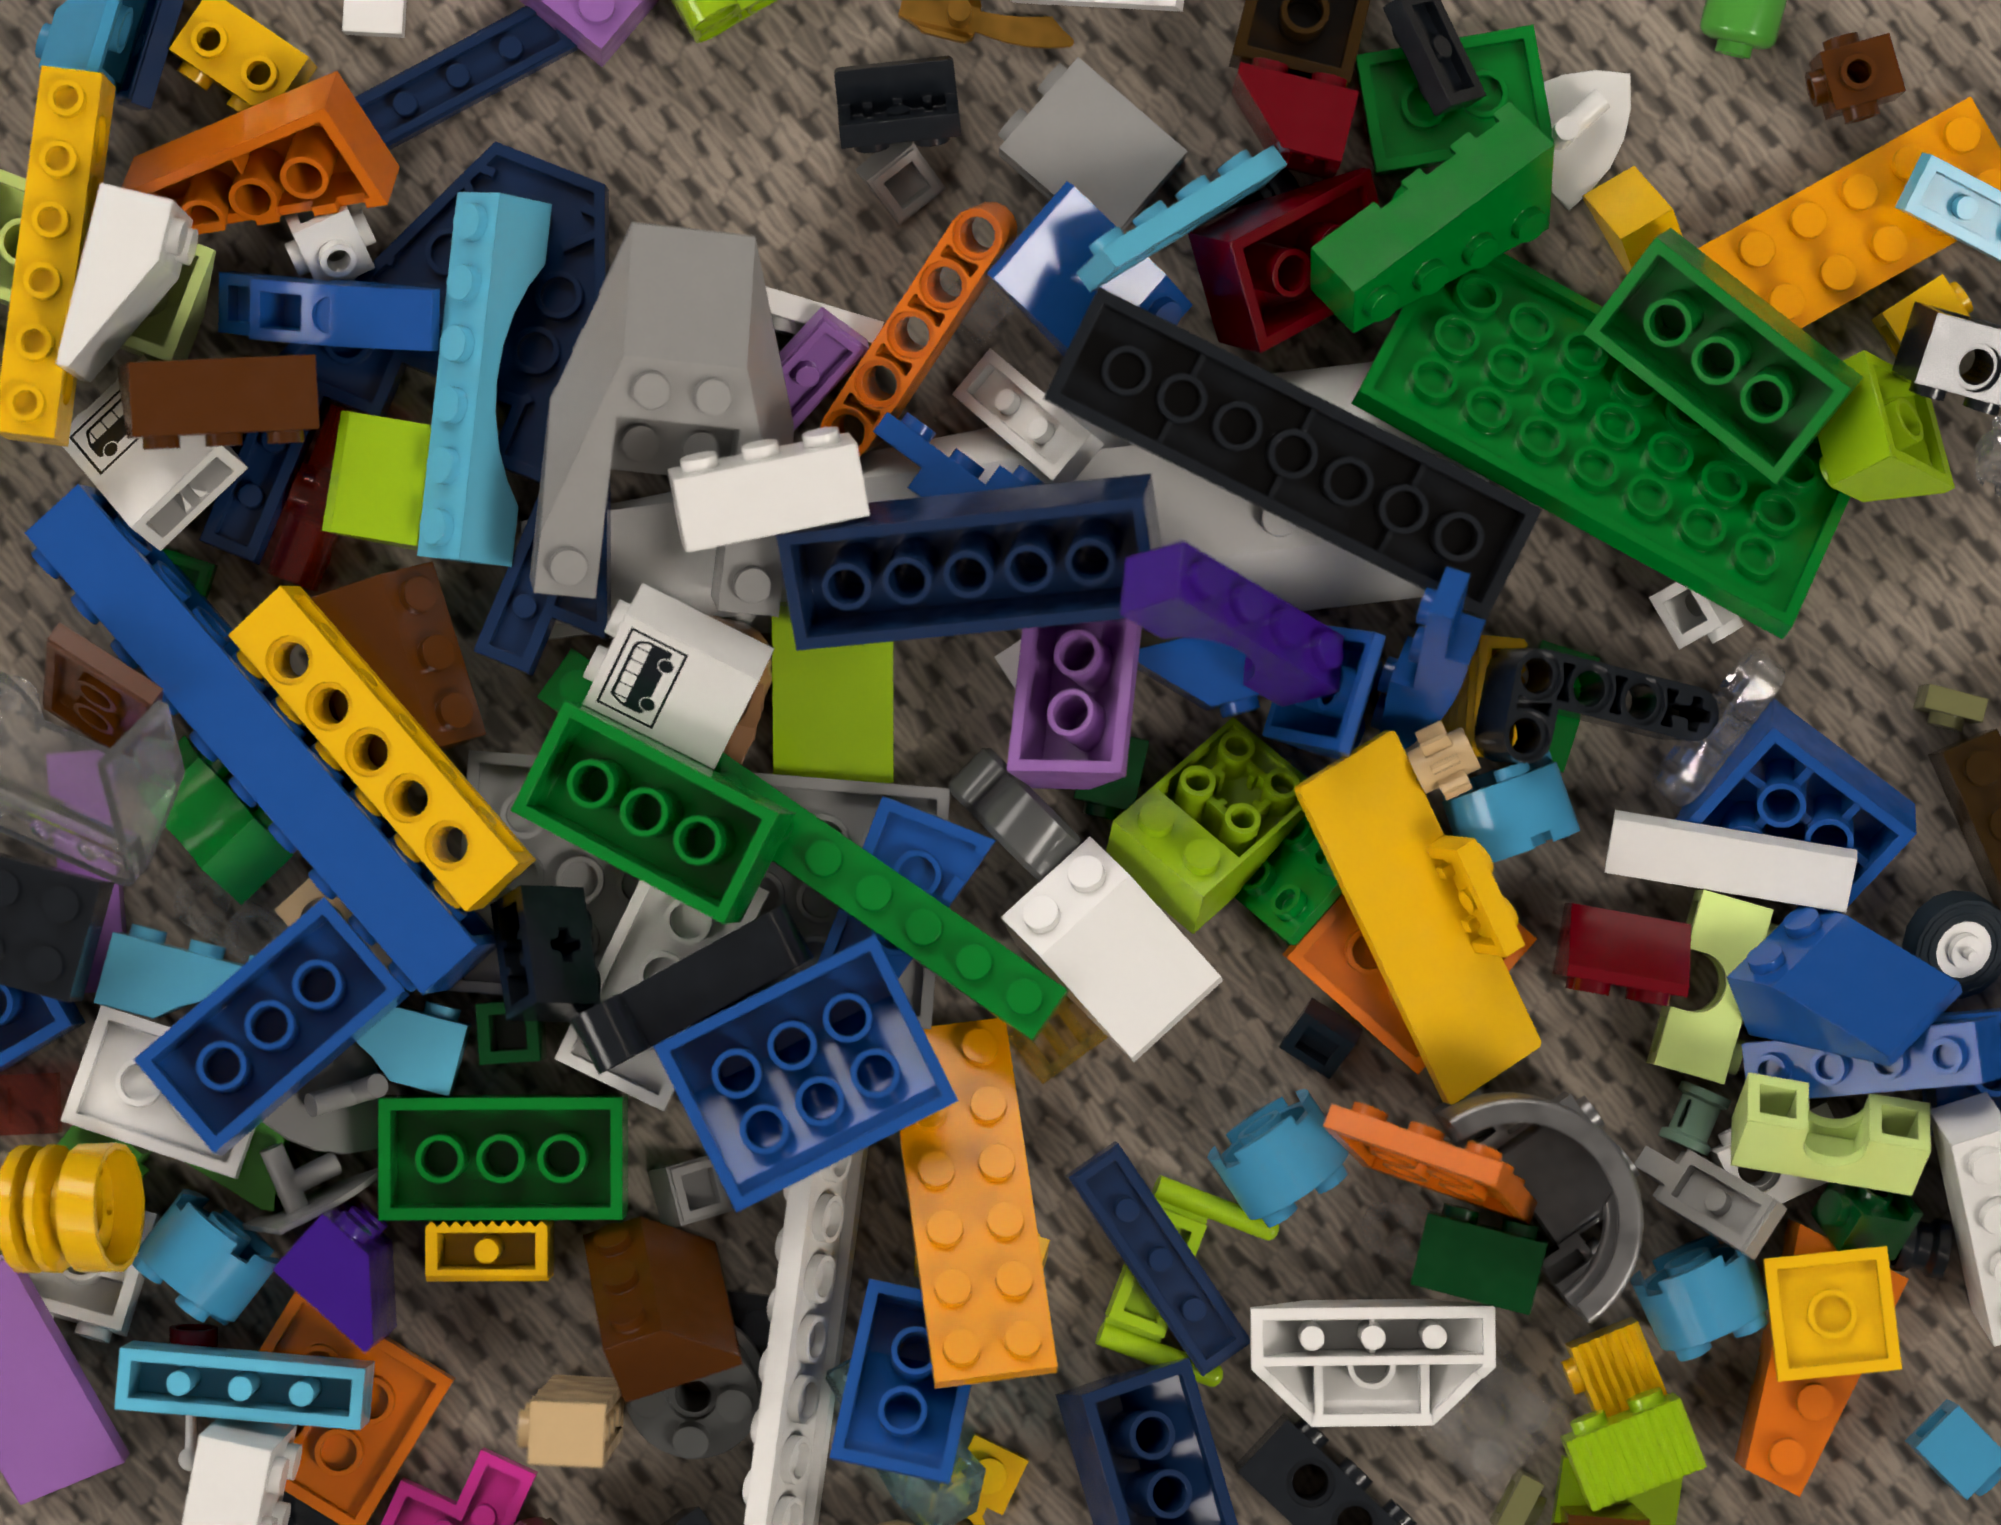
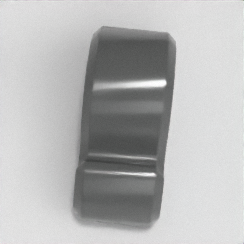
M982 748L948 782L950 793L1039 882L1084 842L1029 785L1007 772V764L991 748Z

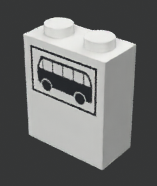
M143 355L137 362H146L150 360ZM118 378L94 403L75 417L71 423L68 447L63 446L129 527L159 551L170 543L248 469L246 464L230 446L205 447V435L180 436L181 448L143 450L142 438L127 439Z
M642 583L631 604L621 599L619 600L604 630L605 633L613 636L614 639L609 649L598 644L582 676L593 682L583 705L715 769L767 666L774 648Z

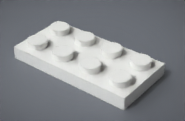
M640 880L597 968L601 978L600 1002L618 993H622L759 917L770 891L759 886L740 923L722 924ZM710 1014L709 1016H707V1017L701 1019L700 1021H698V1022H696V1023L690 1025L689 1027H691V1026H693V1025H695V1024H697V1023H699V1022H701V1021H703V1020H705V1019L711 1017L712 1014ZM571 1024L554 1058L663 1112L667 1109L675 1092L653 1046L599 1075Z

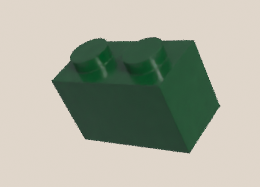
M1444 1203L1442 1213L1428 1212L1410 1284L1530 1316L1549 1243L1547 1240L1537 1238L1539 1227L1503 1218L1501 1229L1477 1223L1480 1212Z

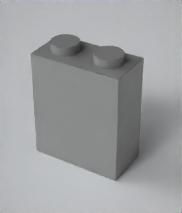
M1077 57L1068 69L1062 63H1059L1047 75L1037 89L1043 95V98L1029 114L1020 108L998 133V136L1004 140L999 147V157L1049 200L1068 181L1116 227L1119 226L1124 231L1186 160L1188 151L1082 59Z

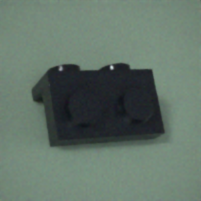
M951 56L846 66L835 69L834 79L841 149L854 148L859 153H876L886 150L892 143L914 141V144L917 146L933 147L947 143L950 137L962 136L954 61Z

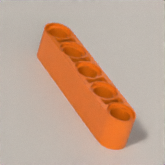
M984 202L957 215L825 414L820 428L838 427L839 434L846 433L844 429L846 414L855 416L861 421L864 427V439L862 442H856L859 456L874 449L883 441L873 432L887 412L895 418H899L991 279L987 275L988 271L1014 243L1017 236V222L1013 213L1006 206L997 202ZM976 217L988 220L993 226L995 240L991 247L982 246L975 240L972 233V225ZM943 267L955 270L960 276L962 290L958 297H953L942 289L940 273ZM910 317H917L927 325L929 340L926 346L919 345L910 338L907 331ZM878 366H884L894 374L897 380V388L894 394H888L878 386L875 379V372Z

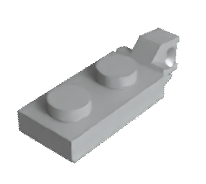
M1646 1145L1634 1163L1637 1169L1647 1174L1650 1179L1659 1184L1652 1195L1656 1198V1201L1755 1260L1787 1211V1208L1773 1197L1689 1149L1686 1152L1682 1150L1676 1160L1672 1161Z

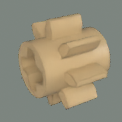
M1441 720L1414 732L1420 746L1406 752L1425 794L1440 788L1446 800H1449L1473 789L1467 774L1480 769L1481 766L1462 726L1447 733Z

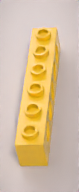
M41 65L0 373V435L8 440L66 447L69 445L77 378L56 365V360L99 186L104 180L116 87L103 73Z
M279 586L228 634L240 649L236 652V656L243 667L258 679L265 678L279 694L275 701L280 710L298 725L305 724L318 740L315 743V749L318 754L332 768L337 771L343 769L358 786L354 793L359 802L377 817L384 816L397 832L393 836L397 846L412 861L416 863L422 861L437 878L433 882L434 888L450 906L456 909L462 907L465 912L484 908L536 860L301 586ZM297 644L303 646L309 658L308 667L301 676L297 675L290 665V654ZM337 689L345 695L348 701V712L341 722L334 719L329 710L330 697ZM376 735L384 740L388 749L387 760L381 768L375 766L368 755L369 743ZM415 781L425 788L428 797L426 808L421 814L415 812L410 807L407 799L409 787ZM454 827L461 830L467 839V851L461 860L453 857L447 848V836Z

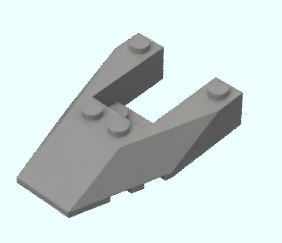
M631 222L599 291L600 295L585 327L581 329L572 349V355L557 387H554L549 399L530 569V581L534 593L596 598L610 469L668 475L667 469L681 466L680 459L694 453L713 451L717 453V458L719 459L742 454L741 446L754 441L776 439L779 446L793 444L794 423L759 251L754 235ZM776 535L717 546L711 597L717 610L778 617L783 572Z

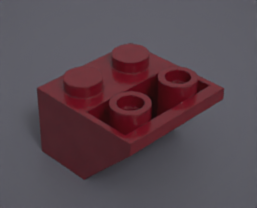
M1255 57L1252 64L1240 62L1231 95L1263 148L1267 149L1274 144L1287 163L1284 167L1285 169L1324 179L1335 177L1342 162L1359 91L1346 88L1348 83L1346 79L1329 73L1313 72L1311 79L1288 74V65L1268 58Z
M1565 903L1552 974L1567 976L1565 988L1609 996L1611 984L1627 987L1625 999L1669 1007L1671 995L1688 998L1690 986L1691 924L1575 903Z

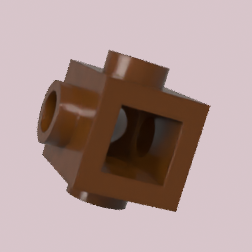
M1852 32L1824 41L1822 43L1824 51L1819 52L1809 62L1811 71L1805 73L1806 87L1813 106H1822L1825 120L1843 115L1845 124L1864 121L1881 114L1878 105L1895 101L1906 91L1890 33L1860 41L1858 32ZM1848 74L1854 77L1856 83L1848 77Z

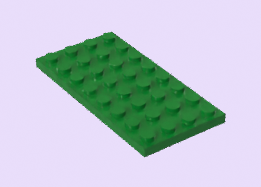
M1505 253L1495 257L1486 266L1473 269L1448 282L1436 293L1424 295L1402 307L1351 403L1352 405L1783 640L1793 627L1851 497L1833 489L1825 481L1819 467V459L1822 457L1818 436L1791 470L1775 484L1583 334L1602 309V306Z

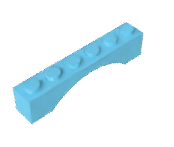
M457 192L417 556L512 567L519 506L507 481L499 450L496 423L497 377L503 345L514 313L529 285L546 263L552 204L503 193Z
M132 923L129 934L124 932L112 933L94 1003L149 1018L163 1017L188 1005L200 1003L245 964L224 959L225 947L191 939L189 948L184 949L165 944L168 932ZM250 955L248 961L251 960L255 955ZM426 1001L424 1010L419 1011L400 1006L399 1004L356 1042L372 1056L389 1081L451 1096L455 1089L472 1024L458 1021L461 1010L446 1005Z

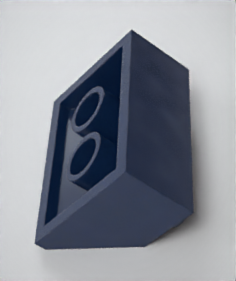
M1183 1358L1108 1376L1055 1394L1093 1525H1238L1190 1358Z

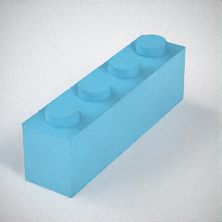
M133 1340L120 1347L114 1409L361 1430L370 1422L375 1361Z

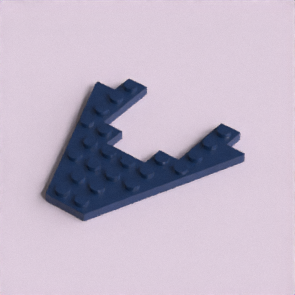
M495 141L373 261L374 269L354 279V281L440 289L439 350H391L289 343L277 356L315 354L319 423L329 400L363 414L386 417L407 367L437 378L457 192L503 193L552 204L546 263L529 285L512 318L502 349L496 392V402L510 407L498 437L504 469L540 484L549 399L554 387L558 385L572 355L574 344L581 329L586 325L600 295L599 291L609 272V189L601 182ZM317 429L304 431V442L285 444H267V432L242 433L243 445L230 447L246 464L248 469L217 497L199 540L224 552L260 565ZM610 476L596 598L533 592L530 581V569L538 506L537 497L513 554L512 567H508L473 650L474 652L533 676L556 620L606 641L609 640L610 635L605 633L604 630L611 618Z

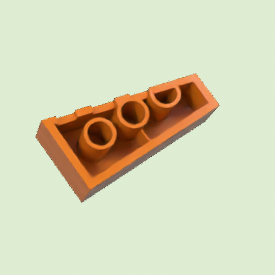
M335 71L133 157L121 188L174 200L193 219L191 228L198 230V235L225 231L227 224L253 220L258 226L279 222L282 215L313 211L314 216L338 213L340 206L364 202L366 208L388 205L400 166L339 72Z
M1788 1219L1782 1256L1837 1251L1827 1237ZM1890 1270L1894 1306H1896L1909 1279ZM1768 1315V1324L1762 1334L1759 1360L1754 1382L1750 1388L1734 1461L1745 1470L1800 1497L1861 1374L1778 1382Z

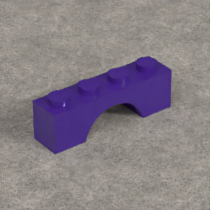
M1185 541L1126 558L1120 609L1121 616L1160 638L1183 637L1205 639L1231 646L1246 654L1243 685L1281 707L1339 692L1344 636Z

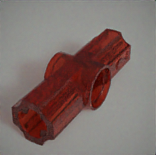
M332 404L325 415L324 423L319 436H317L309 463H303L292 484L286 503V513L289 515L266 572L315 592L318 591L320 583H322L323 575L330 563L332 552L339 534L322 531L340 415L341 411L350 410Z

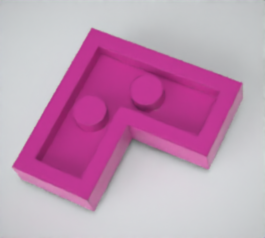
M483 1447L458 1501L403 1477L381 1525H514L538 1471Z

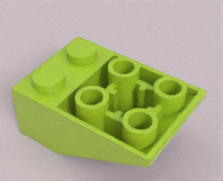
M1232 717L1113 820L1106 852L1138 883L1157 905L1190 933L1194 934L1238 894L1265 860L1268 859L1303 818L1305 813L1294 789L1308 778L1237 719Z

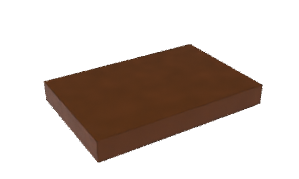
M59 622L47 638L43 709L110 750L132 766L144 770L156 752L164 689Z

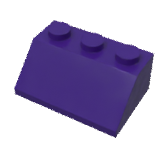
M347 1201L322 1213L272 1270L366 1353L397 1327L392 1240L383 1233L388 1224L385 1221H378V1213L363 1202H360L355 1207Z

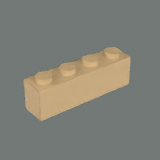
M553 1375L541 1389H538L537 1394L532 1396L530 1403L526 1402L525 1410L520 1409L518 1416L517 1446L528 1448L527 1464L603 1468L623 1439L625 1402L615 1378Z

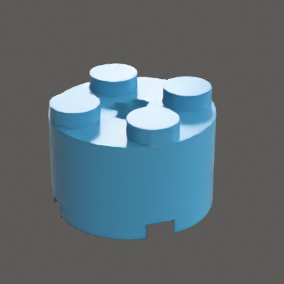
M1550 751L1541 760L1534 763H1515L1498 770L1494 769L1476 775V777H1471L1469 780L1473 789L1452 799L1446 800L1441 791L1444 800L1442 805L1453 836L1476 838V841L1486 849L1493 863L1535 849L1536 846L1546 843V840L1552 839L1554 842L1581 831L1558 764L1553 762Z
M1306 1089L1295 1091L1300 1101L1290 1106L1287 1105L1283 1097H1280L1260 1108L1225 1134L1232 1145L1222 1154L1214 1146L1207 1156L1247 1217L1251 1220L1262 1218L1267 1227L1278 1225L1289 1218L1298 1208L1295 1202L1312 1190L1316 1189L1318 1194L1327 1192L1342 1182L1348 1175L1343 1162L1346 1160L1349 1152L1323 1127L1326 1116Z
M183 1189L141 1243L138 1250L139 1253L132 1265L143 1276L154 1283L161 1284L165 1281L180 1294L175 1299V1302L193 1318L205 1322L210 1316L219 1323L228 1325L229 1322L236 1321L273 1273L272 1269L278 1264L280 1259L270 1257L274 1252L273 1248L257 1232L244 1230L242 1226L244 1222L227 1209H224L221 1214L215 1211L210 1213L203 1209L209 1198L196 1191Z
M1712 1235L1695 1239L1654 1259L1652 1262L1657 1272L1644 1280L1639 1270L1630 1280L1661 1349L1664 1351H1674L1680 1362L1692 1360L1708 1352L1712 1348L1710 1341L1733 1332L1736 1338L1744 1337L1759 1331L1768 1324L1764 1313L1768 1309L1766 1285L1755 1260L1726 1243L1719 1244L1718 1239Z

